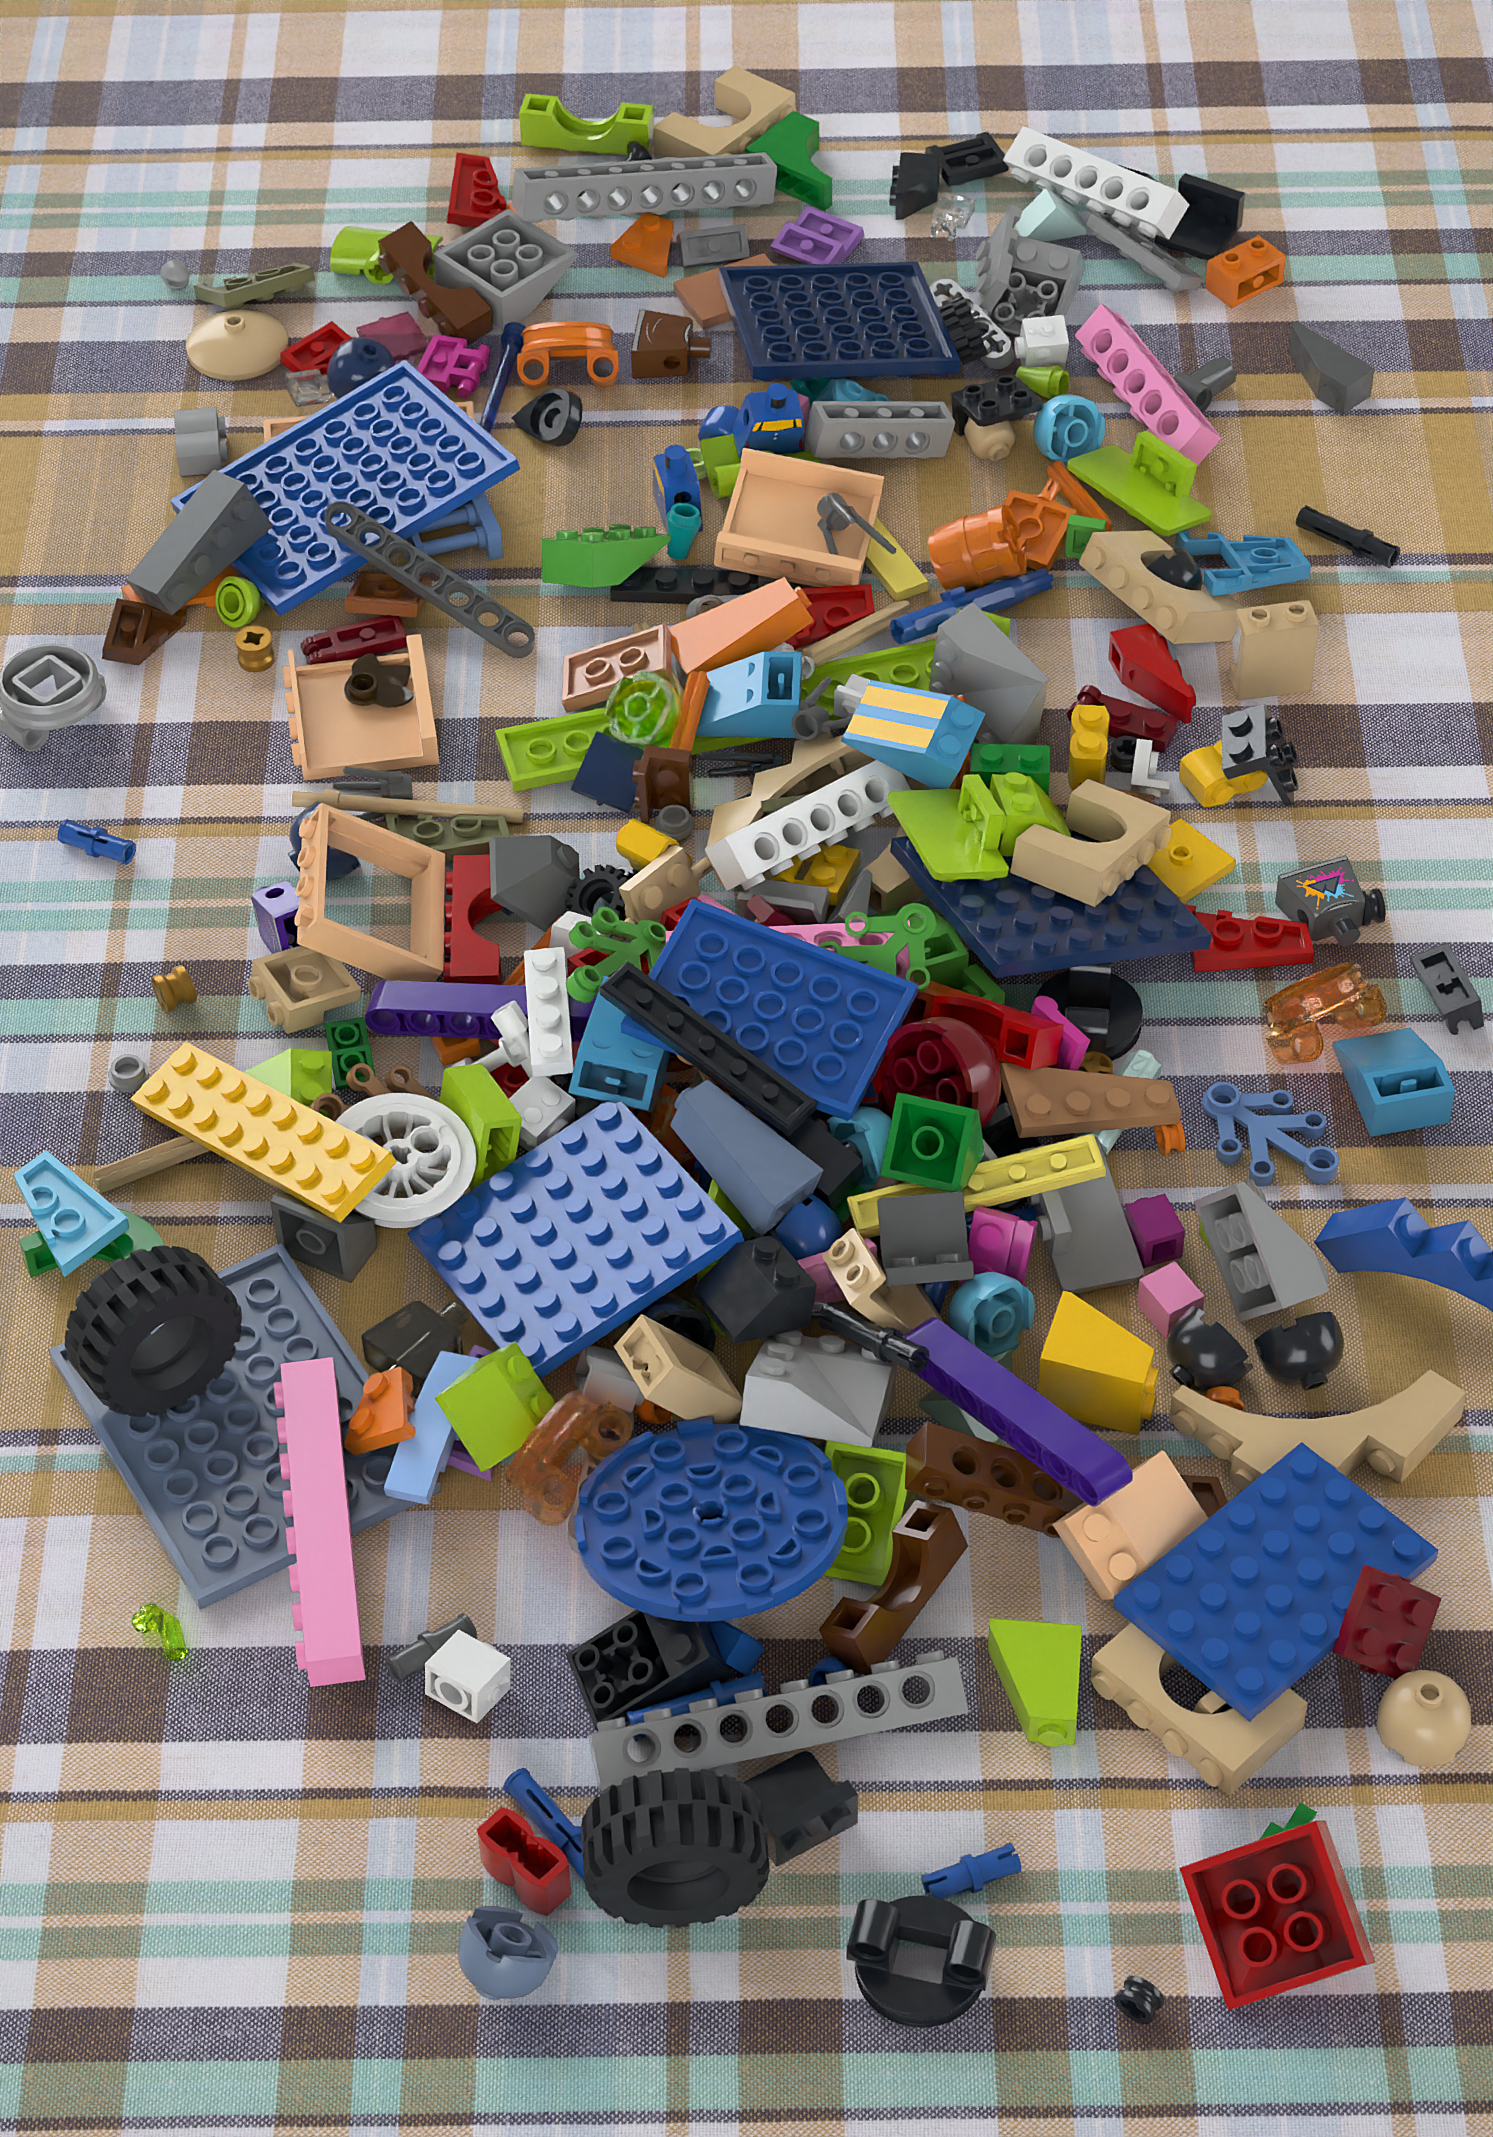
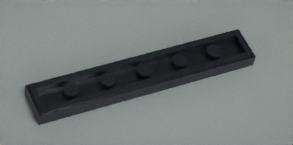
M626 961L599 987L600 995L786 1136L789 1137L816 1111L817 1102L629 961Z

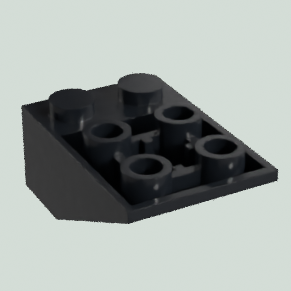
M638 1610L628 1614L566 1654L596 1730H598V1722L624 1717L625 1722H628L626 1712L637 1711L709 1688V1682L719 1680L722 1684L735 1675L732 1667L724 1662L707 1622H690L654 1617Z

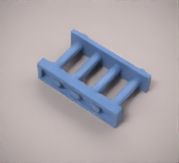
M484 492L464 503L463 509L451 511L446 516L405 540L428 556L477 545L478 548L484 547L489 561L503 558L501 529ZM467 523L468 526L474 525L471 532L424 543L421 542L418 535ZM406 555V559L409 563L410 558Z

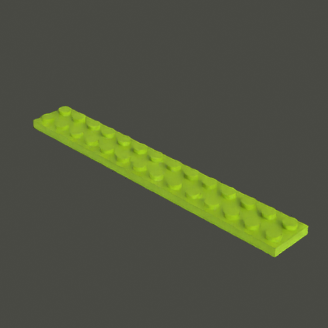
M936 639L828 661L814 668L812 675L808 679L804 678L802 680L801 701L808 698L825 677H830L831 683L816 700L815 705L826 709L831 721L844 719L834 715V691L838 685L845 686L851 674L869 680L929 691ZM658 696L495 730L496 742L513 792L575 780L596 731L621 741L627 739L629 744L643 750L646 745L668 748L679 707L677 706L674 710L669 709L663 697ZM695 736L691 755L771 738Z

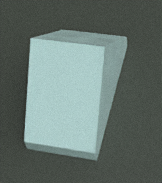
M1047 188L1022 211L1021 219L1014 226V229L1018 231V236L1043 242L1086 235L1087 231L1077 210Z

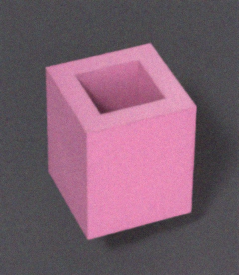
M1175 1261L1139 1279L1137 1306L1166 1340L1175 1322L1190 1307L1194 1306L1201 1310L1204 1308L1205 1295Z

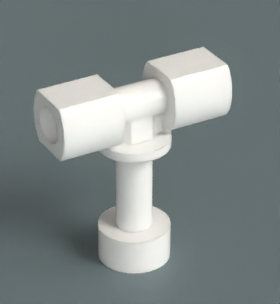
M515 1000L502 1006L491 1016L492 1021L503 1036L499 1039L500 1048L476 1062L466 1057L452 1065V1067L483 1064L487 1071L491 1072L508 1062L513 1067L521 1064L529 1078L533 1076L529 1034L527 1032L529 1027L528 1020Z

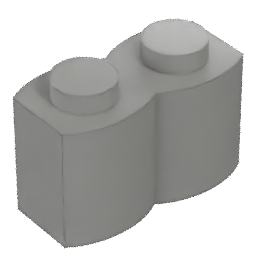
M216 407L174 411L176 453L180 476L210 474L213 469L216 471L221 470L222 462L229 461L226 440H220V438H227L225 417H218Z
M591 1344L580 1352L573 1372V1384L577 1387L578 1399L626 1413H632L635 1405H642L645 1397L617 1351Z

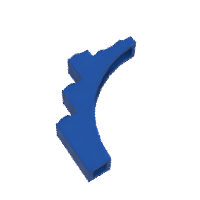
M1407 1197L1334 1213L1314 1242L1338 1273L1354 1271L1390 1272L1426 1280L1453 1290L1493 1312V1250L1469 1220L1430 1228Z

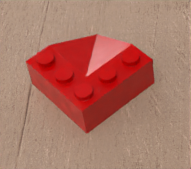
M1316 1820L1179 1867L1228 2011L1375 1963L1331 1834L1324 1820Z

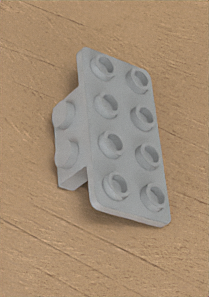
M1096 1137L1095 1140L1106 1168V1176L1026 1197L1029 1206L1033 1205L1037 1213L1038 1236L1041 1241H1045L1062 1292L1067 1291L1077 1294L1137 1282L1143 1276V1266L1100 1142ZM1042 1145V1146H1037V1147L1026 1148V1149L1021 1150L1020 1152L1028 1151V1150H1031V1149H1035V1148H1039V1147H1043V1146H1047V1145Z

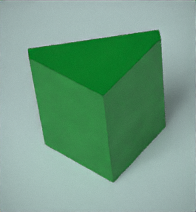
M897 1092L880 1176L947 1192H963L985 1154L979 1110Z

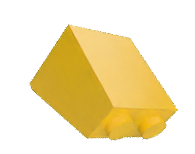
M1063 1291L1040 1356L1038 1393L1075 1420L1139 1435L1143 1420L1151 1421L1157 1401V1395L1154 1393L1160 1369L1153 1367L1155 1349L1072 1292Z

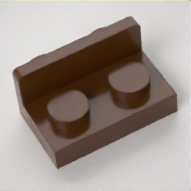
M646 745L642 759L635 760L632 774L633 782L638 783L634 806L640 809L641 822L649 824L653 809L662 810L669 805L683 806L691 814L694 805L691 751Z

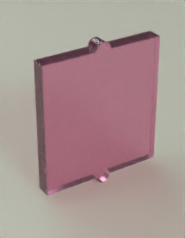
M408 311L387 318L380 317L378 321L356 327L359 337L374 339L383 344L391 352L395 362L402 359L408 360L409 357L424 353L430 343Z

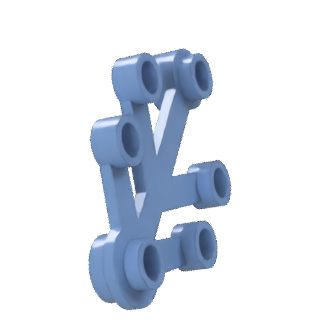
M1217 1082L1211 1085L1204 1093L1202 1108L1208 1116L1217 1120L1219 1134L1216 1149L1217 1159L1227 1165L1235 1164L1240 1160L1242 1144L1235 1138L1234 1121H1236L1248 1131L1252 1158L1249 1168V1180L1253 1179L1256 1186H1267L1274 1179L1275 1166L1269 1160L1267 1143L1304 1166L1305 1174L1315 1184H1326L1334 1179L1339 1165L1338 1154L1333 1149L1326 1146H1317L1309 1150L1283 1133L1285 1131H1301L1309 1139L1320 1138L1325 1133L1326 1117L1322 1113L1308 1111L1304 1114L1290 1115L1294 1101L1290 1092L1275 1090L1271 1093L1240 1094L1239 1089L1229 1082ZM1276 1102H1283L1285 1105H1278ZM1268 1109L1271 1115L1257 1116L1250 1110ZM1309 1123H1315V1124H1317V1125H1319V1126H1315V1127H1314V1126H1310V1125H1308V1124H1309ZM1224 1149H1232L1234 1152H1226ZM1262 1170V1171H1265V1172H1267V1173H1266V1174H1260V1173H1257L1256 1171Z

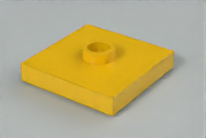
M1180 818L1168 826L1172 828V834L1167 846L1163 850L1159 849L1147 864L1172 893L1185 904L1233 871L1236 859Z

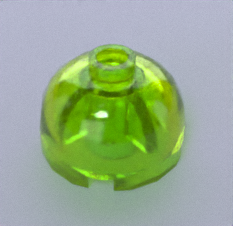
M645 670L636 671L639 674L633 675L631 678L623 677L609 694L605 715L610 717L612 728H608L612 735L629 746L645 749L646 745L659 747L671 740L674 729L681 721L683 716L682 700L677 689L662 676Z

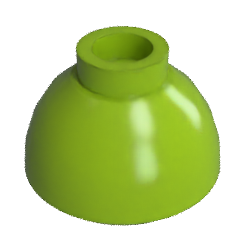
M230 576L225 578L219 584L216 591L215 602L217 612L221 620L233 628L243 627L251 623L265 604L257 587L251 581L242 577Z

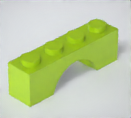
M526 93L519 111L521 145L628 155L627 145L630 142L641 144L649 153L653 145V105L621 102L618 110L611 117L601 121H587L568 112L558 96Z

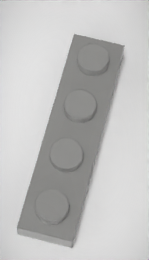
M1090 214L1086 225L1096 232V238L1118 247V253L1123 257L1138 261L1142 264L1141 269L1144 272L1153 276H1159L1165 280L1163 283L1165 287L1175 292H1182L1183 289L1198 290L1203 278L1131 227H1125L1111 218V214Z

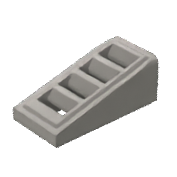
M867 869L863 870L849 883L838 906H834L825 924L845 923L846 917L855 911L862 912L867 916L873 875ZM854 919L850 923H859L863 921L860 919Z

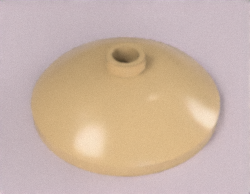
M234 309L215 313L195 326L186 341L188 360L197 371L211 378L228 381L251 379L273 370L280 364V352L289 348L288 334L281 322L264 312L253 309Z

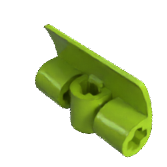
M344 227L337 235L331 248V271L352 275H363L365 273V276L375 284L386 285L390 283L394 276L386 274L378 262V257L380 256L378 241L393 231ZM424 234L431 242L433 256L437 245L443 241V236ZM434 257L433 265L426 274L431 280H433L435 273Z
M733 434L701 440L700 449L715 498L732 497L741 466V458L738 456ZM806 445L805 451L778 454L820 463V459L814 458L811 450L807 451ZM762 450L763 452L774 454L772 451Z

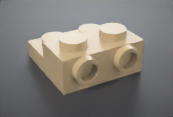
M304 946L294 947L252 960L251 978L248 979L249 992L255 1001L262 999L265 1002L266 1013L270 1023L273 1026L281 1025L287 1034L322 1024L324 1011L360 1001L361 988L341 961Z

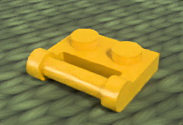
M818 843L821 849L820 852L803 861H800L797 855L793 856L790 859L794 865L774 875L771 879L828 888L831 894L829 905L838 906L861 863L860 850L846 848L839 844L828 847L827 844ZM804 861L813 862L803 880L794 879Z

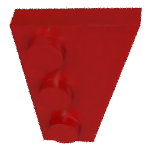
M456 152L447 224L477 228L504 212L507 203L504 196H501L499 192L498 180L489 157Z
M871 584L803 588V592L812 603L806 609L814 622L784 642L791 645L795 650L821 641L875 613Z

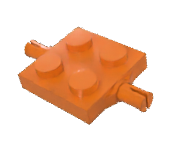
M1048 479L1042 493L1039 495L1025 494L1011 489L1003 503L1004 506L1007 505L1010 508L1021 533V536L1017 537L1019 549L1025 548L1027 567L1036 570L1046 568L1047 572L1050 571L1066 541L1067 523L1070 514L1077 515L1076 509L1060 505L1054 500L1062 487L1057 480L1053 483V479ZM1008 576L1003 577V578H1001V580H1004V578H1005V580H1006V579H1008L1009 577H1008Z

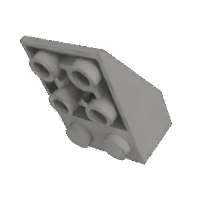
M1017 236V240L1010 252V255L1014 257L1008 286L992 312L988 313V317L1005 334L1020 337L1022 319L1056 315L1065 316L1075 299L1085 270L1080 250Z

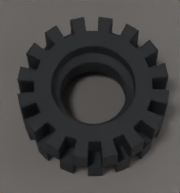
M964 296L938 307L962 365L988 355Z
M600 864L595 865V873L589 868L584 870V879L581 880L576 876L573 880L577 884L576 888L569 887L566 892L572 898L565 899L564 906L569 909L567 911L592 918L594 915L593 908L598 899L606 893L614 892L613 900L608 908L618 915L619 920H625V904L618 888L626 883L629 878L618 868L615 869L612 865H606V868H604Z

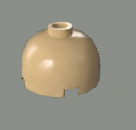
M1417 1670L1403 1674L1389 1684L1378 1706L1376 1729L1382 1744L1389 1751L1390 1747H1392L1395 1752L1403 1755L1402 1761L1411 1765L1425 1767L1442 1765L1453 1760L1456 1753L1463 1746L1465 1747L1469 1740L1471 1706L1465 1692L1450 1677L1437 1671Z

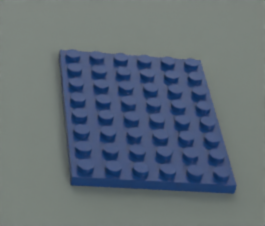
M403 360L219 470V472L246 484L273 525L269 531L229 566L240 577L251 581L259 590L261 598L281 616L369 562L326 531L325 510L331 503L346 501L406 540L520 470L518 459L410 363ZM204 480L170 499L172 508L177 514ZM338 513L332 516L331 522L336 526L343 527L351 522V518L345 513ZM366 533L360 538V541L366 546H375L381 540L374 533Z

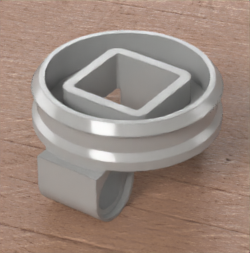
M41 644L20 651L11 657L0 670V707L2 710L0 713V731L29 752L40 749L47 741L50 730L75 724L101 706L107 693L104 676L98 673L94 661L86 653L68 645ZM51 675H54L57 691L48 697L42 698L31 690Z

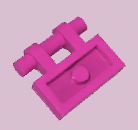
M434 334L419 363L417 371L441 392L447 393L451 384L458 385V396L468 398L480 383V373L487 369L490 361L488 357L490 348L481 344L476 350L468 349L467 339ZM460 365L468 366L467 369H463V368H459V367H460Z

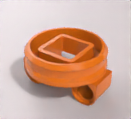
M582 321L550 322L525 328L521 333L524 345L521 348V354H517L518 374L522 384L531 390L545 387L550 380V361L587 360V370L592 383L601 388L612 386L619 378L618 350L615 351V346L612 343L614 331L606 324ZM602 361L609 362L613 366L612 373L605 378L598 377L593 372L595 365ZM536 363L544 368V372L539 379L531 380L524 375L525 369L530 364Z

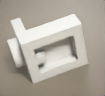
M851 674L845 686L838 685L834 691V715L842 718L852 717L870 680Z
M1137 739L1131 790L1138 791V797L1157 800L1160 799L1161 794L1169 795L1170 782L1148 779V774L1156 775L1159 752L1152 751L1151 740Z

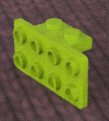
M1147 430L1137 434L1132 455L1116 445H1108L1068 460L1067 469L1075 474L1080 481L1095 488L1103 497L1115 502L1125 509L1130 516L1145 523L1158 535L1171 536L1209 521L1212 515L1210 509L1190 496L1198 465Z
M979 774L964 775L961 791L958 789L890 791L888 793L887 802L934 879L942 882H954L959 879L989 881L1008 875L1009 866L998 850L1000 836L1006 830V815L994 800L991 790L987 789Z

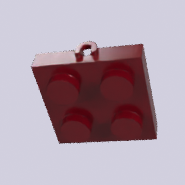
M1363 1565L1332 1653L1359 1664L1358 1669L1375 1676L1380 1673L1396 1680L1403 1674L1416 1671L1442 1598L1410 1584L1412 1580L1401 1577L1402 1575L1396 1573L1390 1575L1377 1568Z

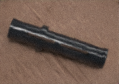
M1305 505V508L1302 507L1297 515V527L1308 530L1351 550L1352 554L1356 557L1370 558L1389 569L1395 565L1399 558L1400 547L1380 540L1374 536L1372 531L1367 529L1361 531L1333 517L1320 513Z
M832 1301L824 1304L819 1311L820 1314L831 1318L829 1321L823 1317H818V1324L822 1328L829 1329L872 1351L877 1359L883 1362H894L912 1373H920L928 1364V1361L917 1357L916 1354L929 1358V1350L925 1346L918 1345L904 1338L902 1332L896 1328H884Z

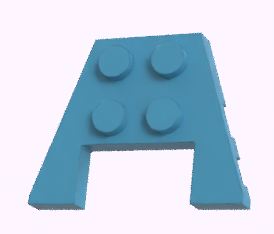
M1187 530L1176 533L1175 544L1177 547L1185 548L1190 555L1221 554L1231 568L1204 570L1203 584L1211 596H1220L1282 583H1294L1298 580L1310 578L1311 564L1291 538L1244 535L1243 541L1226 540L1222 533L1208 532L1207 539L1190 538V531Z

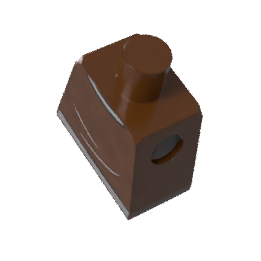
M639 309L631 348L632 378L685 376L689 373L691 357L711 358L712 338L693 337V320L690 317Z

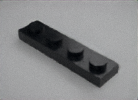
M639 567L620 585L611 586L610 596L611 601L689 604L694 599L707 595H745L758 589L759 575L730 570Z

